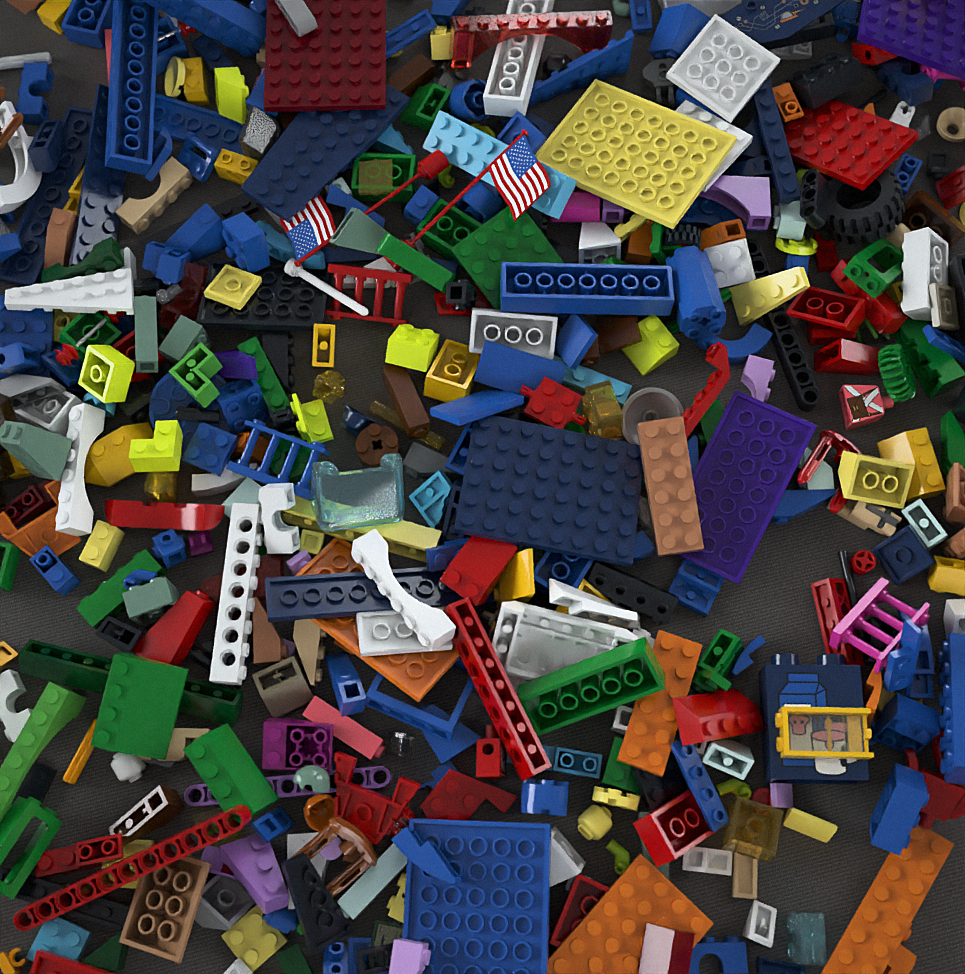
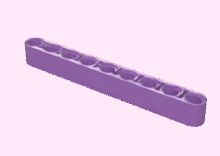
M383 766L355 768L351 778L352 782L354 775L361 773L364 781L360 786L369 790L387 788L392 782L391 772ZM336 770L327 771V773L329 774V779H331L334 776ZM384 771L387 775L386 781L382 784H377L375 780L376 774ZM294 775L265 777L279 799L321 794L309 791L307 785H305L304 789H301L298 784H294L292 792L286 793L284 785L289 780H292L294 783ZM206 784L191 785L184 793V799L190 806L206 807L219 805ZM330 786V791L325 793L335 794L336 788L333 789ZM196 790H200L202 793V797L198 802L193 800V794Z

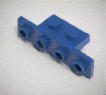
M910 619L904 620L898 650L889 652L882 686L888 693L894 691L908 698L923 636L920 628Z
M681 739L671 744L670 747L675 755L680 772L688 788L691 789L710 831H717L727 824L730 819L694 744L682 746Z

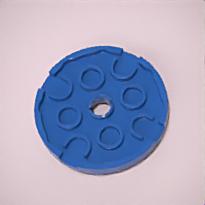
M168 373L153 389L150 397L149 416L154 429L156 421L178 420L183 433L182 450L186 451L200 421L196 423V421L177 419L176 409L178 406L188 407L191 403L197 404L201 409L204 408ZM217 373L209 379L216 388L227 384ZM214 399L205 409L220 411L219 424L203 423L230 433L222 409Z

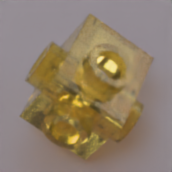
M327 370L316 377L312 395L331 404L344 395L346 378L334 370Z

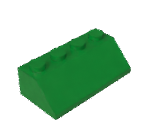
M228 723L203 734L183 749L223 811L236 805H245L251 811L252 820L279 800V797ZM234 813V820L241 823L240 816Z

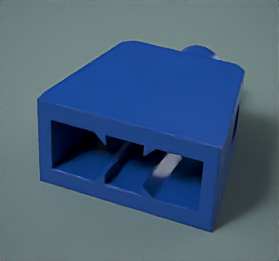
M421 185L406 205L403 218L417 228L440 197L426 186Z
M21 342L0 348V373L14 375L43 368V363L40 362V349Z

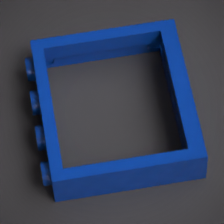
M459 657L452 666L468 672L461 657ZM379 672L366 694L365 706L449 742L475 685L471 677H469L449 722L378 692L385 678Z

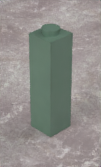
M134 296L136 373H158L156 297Z

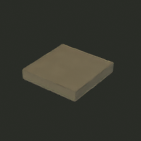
M938 283L928 284L933 327L949 331L959 330L955 288Z

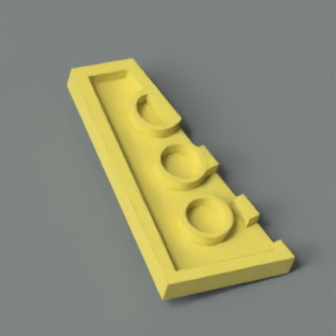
M798 266L728 289L732 293L731 298L739 324L746 326L810 287L804 267Z

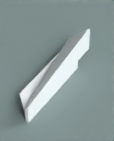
M549 579L550 603L568 607L569 615L633 630L634 628L636 630L641 628L640 615L637 612L630 611L555 579Z

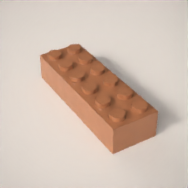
M683 416L639 422L637 432L656 556L701 551L704 549Z

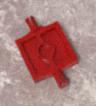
M546 376L535 390L528 388L524 384L519 390V393L530 398L524 410V415L545 426L564 430L571 421L576 422L582 427L587 421V418L576 413L582 396Z

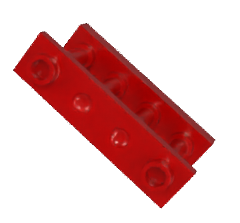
M335 263L328 264V272L334 273V288L341 293L346 275L354 276V280H356L354 301L361 305L364 281L368 277L375 278L374 282H376L373 314L362 316L354 310L353 312L342 311L341 302L333 298V308L326 309V315H330V319L342 320V317L379 321L391 323L390 326L395 328L402 324H409V319L402 318L405 286L413 282L414 274ZM387 280L395 281V285H397L394 317L381 316L384 285L387 284Z

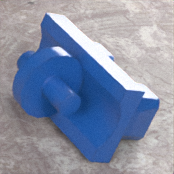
M334 942L324 948L323 974H348V946H343L342 942Z

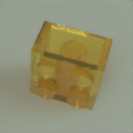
M610 380L585 386V395L582 396L584 405L582 411L584 417L589 419L590 425H588L590 435L613 440L622 438L623 414Z
M737 796L729 805L728 817L730 821L725 825L721 848L766 863L776 856L783 810Z

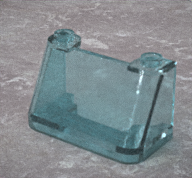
M400 454L384 455L380 459L381 467L338 472L337 467L328 461L312 463L311 505L319 528L324 531H338L396 523L403 520L405 503L403 465Z

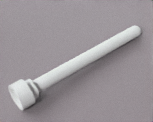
M291 258L286 263L285 273L292 277L300 276L362 316L368 315L369 311L367 308L303 269L302 265L296 267L294 264L296 259Z

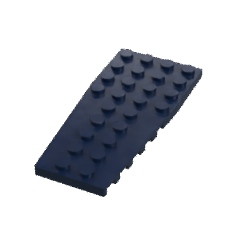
M386 83V110L300 111L241 186L242 193L287 223H291V218L297 212H302L306 209V204L312 198L316 199L326 185L330 186L335 181L334 177L339 172L343 173L349 168L348 164L353 159L357 160L375 143L410 103V98Z

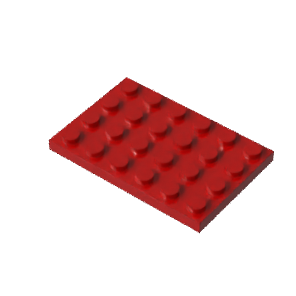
M834 99L816 109L805 107L802 110L804 113L803 117L791 120L783 127L793 161L809 168H815L825 175L863 191L918 139V131Z

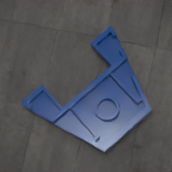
M330 184L326 202L347 208L345 217L351 208H358L363 213L369 209L335 185ZM374 211L367 215L384 229L386 219ZM337 246V250L327 247L320 249L325 255V263L375 260L377 256L374 253Z

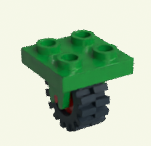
M655 221L651 226L653 237L650 244V253L662 266H665V259L670 256L671 258L674 256V251L677 248L693 245L697 246L699 250L701 248V232L695 226L690 227L688 224L686 226L679 224V226L671 229Z

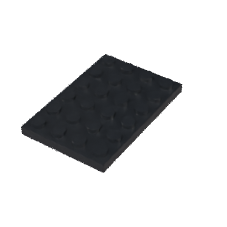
M210 260L196 323L202 325L203 328L313 332L314 323L324 324L329 294L300 276L292 277L285 273L286 263L270 262V266L252 273L260 276L262 283L241 310L205 297L204 291L226 264L240 269L236 261ZM326 264V268L323 270L303 268L330 285L332 273L328 272V264Z

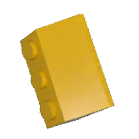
M926 427L906 431L877 443L881 458L915 466L906 502L935 497L946 489Z

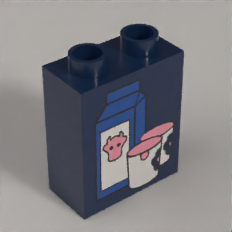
M776 654L770 656L771 664H765L759 672L760 712L764 731H761L764 783L859 785L868 781V760L781 758V752H777L776 738L780 737L779 727L775 726V714L779 713V709L782 706L864 708L860 665H846L845 656L840 654L817 656V665H799V657L795 654ZM788 714V731L790 722L789 750L791 742L792 751H828L827 727L824 724L826 717L805 716H838L830 717L832 721V751L845 752L846 748V752H848L846 715ZM860 715L862 751L864 752L862 715Z

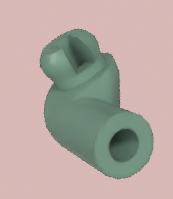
M611 0L615 14L631 17L628 3L621 2V0Z

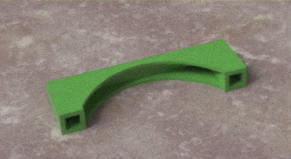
M52 682L48 683L0 767V822L10 809L23 779L39 754L73 718H77L87 697Z

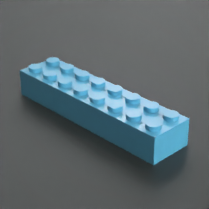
M439 110L422 148L432 153L439 149L446 156L448 162L477 177L509 145ZM539 161L547 172L551 187L531 206L551 217L559 219L577 180ZM488 171L481 179L495 186Z

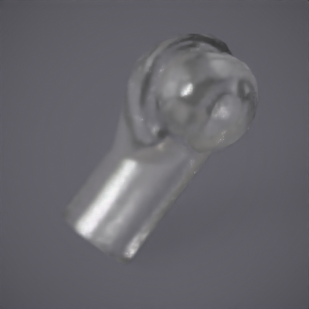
M177 283L167 290L160 289L156 293L157 301L160 304H167L182 292V289Z

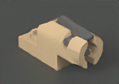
M832 499L829 501V503H828V505H827V507H826V508L829 509V510H830V503H831ZM848 499L844 508L836 513L863 530L869 527L888 537L894 533L896 524L900 523L902 519L878 504Z
M174 728L166 760L139 756V759L146 763L173 767L176 761L179 762L188 758L183 749L191 744V739L194 742L200 736L212 730Z

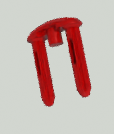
M822 431L819 434V442L798 473L797 481L801 485L808 483L831 447L837 450L833 460L839 465L843 450L862 453L853 443L836 431ZM841 486L830 503V511L833 514L840 512L848 501L847 498L843 497Z

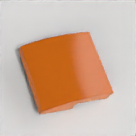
M875 665L866 682L863 693V702L867 704L866 708H871V713L867 715L868 728L871 727L882 688L881 671L878 674L874 672Z

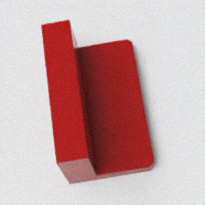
M812 321L807 322L808 345H829L841 338L854 341L856 338V332Z

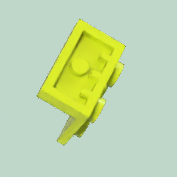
M292 394L293 401L290 402L293 414H295L296 426L302 440H307L308 443L312 444L313 441L323 443L334 439L322 398L301 404L297 394Z

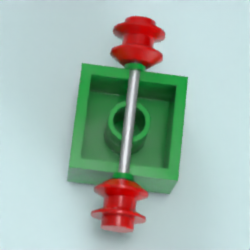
M103 310L104 316L98 311L96 313H80L59 332V342L62 344L63 350H55L56 360L63 366H72V359H80L84 362L88 345L112 346L121 340L122 332L110 322L118 324V317L124 318L126 316L125 312L117 311L116 314H108L107 311Z

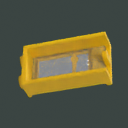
M782 706L779 709V713L775 714V726L779 727L780 737L776 738L777 752H781V758L870 760L874 758V752H869L868 740L872 737V731L867 729V715L871 713V708Z

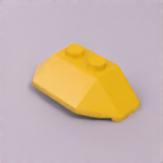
M145 422L125 425L92 443L84 465V476L86 477L84 478V483L111 487L136 473L129 460L131 439H153L154 431L150 424Z

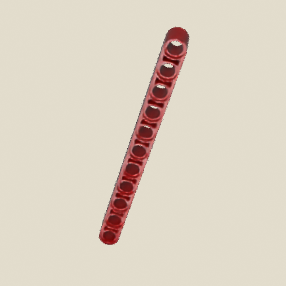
M236 805L31 902L16 912L13 919L14 925L20 931H28L232 835L250 822L251 811L245 805ZM234 813L240 816L241 823L234 820ZM213 824L218 825L220 833L213 830ZM192 834H195L198 837V843L193 841L191 836ZM171 844L177 847V853L171 849ZM150 854L155 856L156 862L151 860ZM129 864L134 866L135 872L130 869ZM109 874L114 877V882L110 880ZM88 884L92 885L93 891L89 889ZM68 894L72 896L73 901L69 899Z

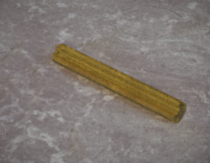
M373 401L370 406L371 412L404 430L397 411L379 401ZM430 430L428 434L419 438L437 449H441L446 441L445 438Z

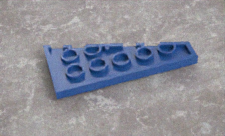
M632 30L625 32L626 37L617 42L615 38L609 41L604 49L600 51L594 49L567 64L569 68L559 73L558 70L552 72L547 80H537L534 82L528 107L543 100H551L560 94H568L577 88H585L592 84L595 79L605 81L614 75L624 74L628 71L634 41Z

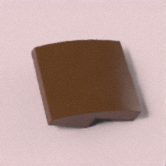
M608 314L596 319L601 354L607 355L642 342L638 315Z

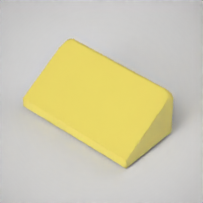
M796 808L787 809L783 821L785 827L824 843H827L832 838L838 828L833 823Z

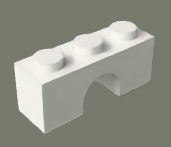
M293 483L267 484L259 488L258 500L262 507L261 522L264 525V545L267 547V554L295 552L301 548L298 526L286 525L280 515L281 510H287L296 505Z
M8 669L0 674V721L6 727L4 733L8 740L15 743L33 709L27 708L22 712H16L14 707L15 700L19 695L26 692V688L18 672Z

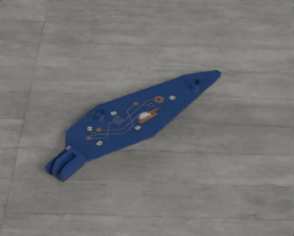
M745 0L720 17L758 44L789 38L846 0Z

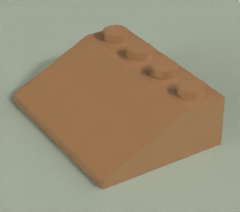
M150 854L151 860L156 862L155 856ZM187 855L140 877L119 942L181 963L211 863Z

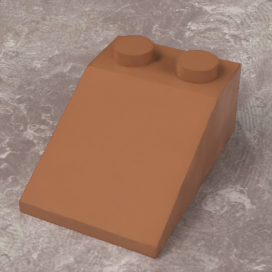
M957 462L953 463L946 477V489L943 491L944 498H946V506L943 507V517L952 526L965 525V468Z

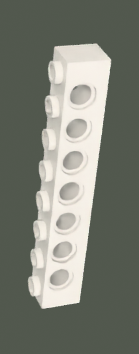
M232 503L209 681L215 684L242 685V680H245L247 674V667L244 666L245 657L249 655L250 649L247 638L248 634L252 632L250 613L255 608V599L252 597L253 590L257 589L258 578L255 576L256 568L260 566L258 549L263 543V533H260L262 508L259 504ZM246 524H252L250 531L243 532V527ZM244 545L250 546L247 553L240 554V549ZM247 567L244 575H237L239 568ZM243 588L244 594L239 598H235L236 590ZM237 610H241L240 618L232 620V614ZM237 632V641L230 643V635ZM230 655H235L234 664L227 666L226 659Z

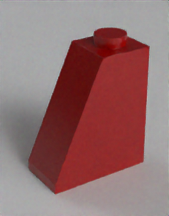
M841 338L814 352V372L870 376L880 371L878 365V352L880 349Z

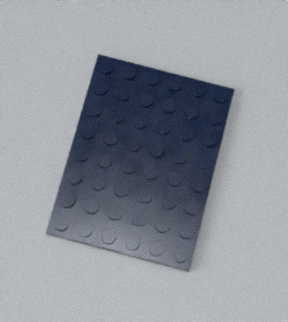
M495 415L475 420L472 426L453 532L631 567L634 557L643 472L640 445Z

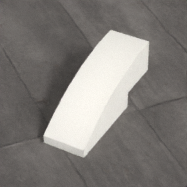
M257 463L250 464L249 468L257 470V467H259ZM227 465L220 477L214 474H192V492L197 497L227 492L237 488L247 477L226 469Z

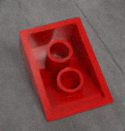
M471 536L451 561L439 581L462 597H469L471 603L475 606L483 605L519 547L511 543Z

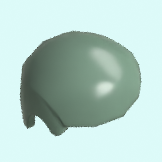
M304 766L294 775V784H298L301 789H304L305 785H311L315 793L330 791L329 774L320 766Z

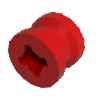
M861 550L852 556L849 561L852 572L857 575H865L871 571L876 565V558L872 552Z

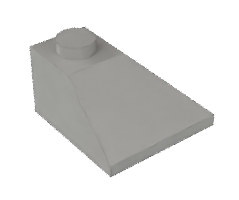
M216 875L204 886L194 920L205 928L228 931L255 902L240 881Z

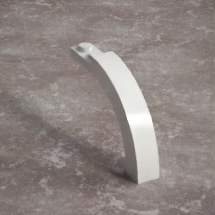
M4 101L0 105L1 129L11 116L16 114L11 101ZM22 124L8 141L15 160L16 175L13 184L0 186V214L15 210L29 199L39 187L42 177V171H35L27 151L34 137L27 136Z

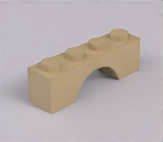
M173 157L159 170L161 183L155 194L146 199L129 198L115 211L120 220L137 235L146 230L149 224L156 217H159L170 203L175 202L177 197L185 189H188L194 181L190 171Z

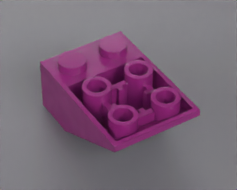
M271 717L264 721L262 769L299 770L307 765H317L326 771H332L333 724Z

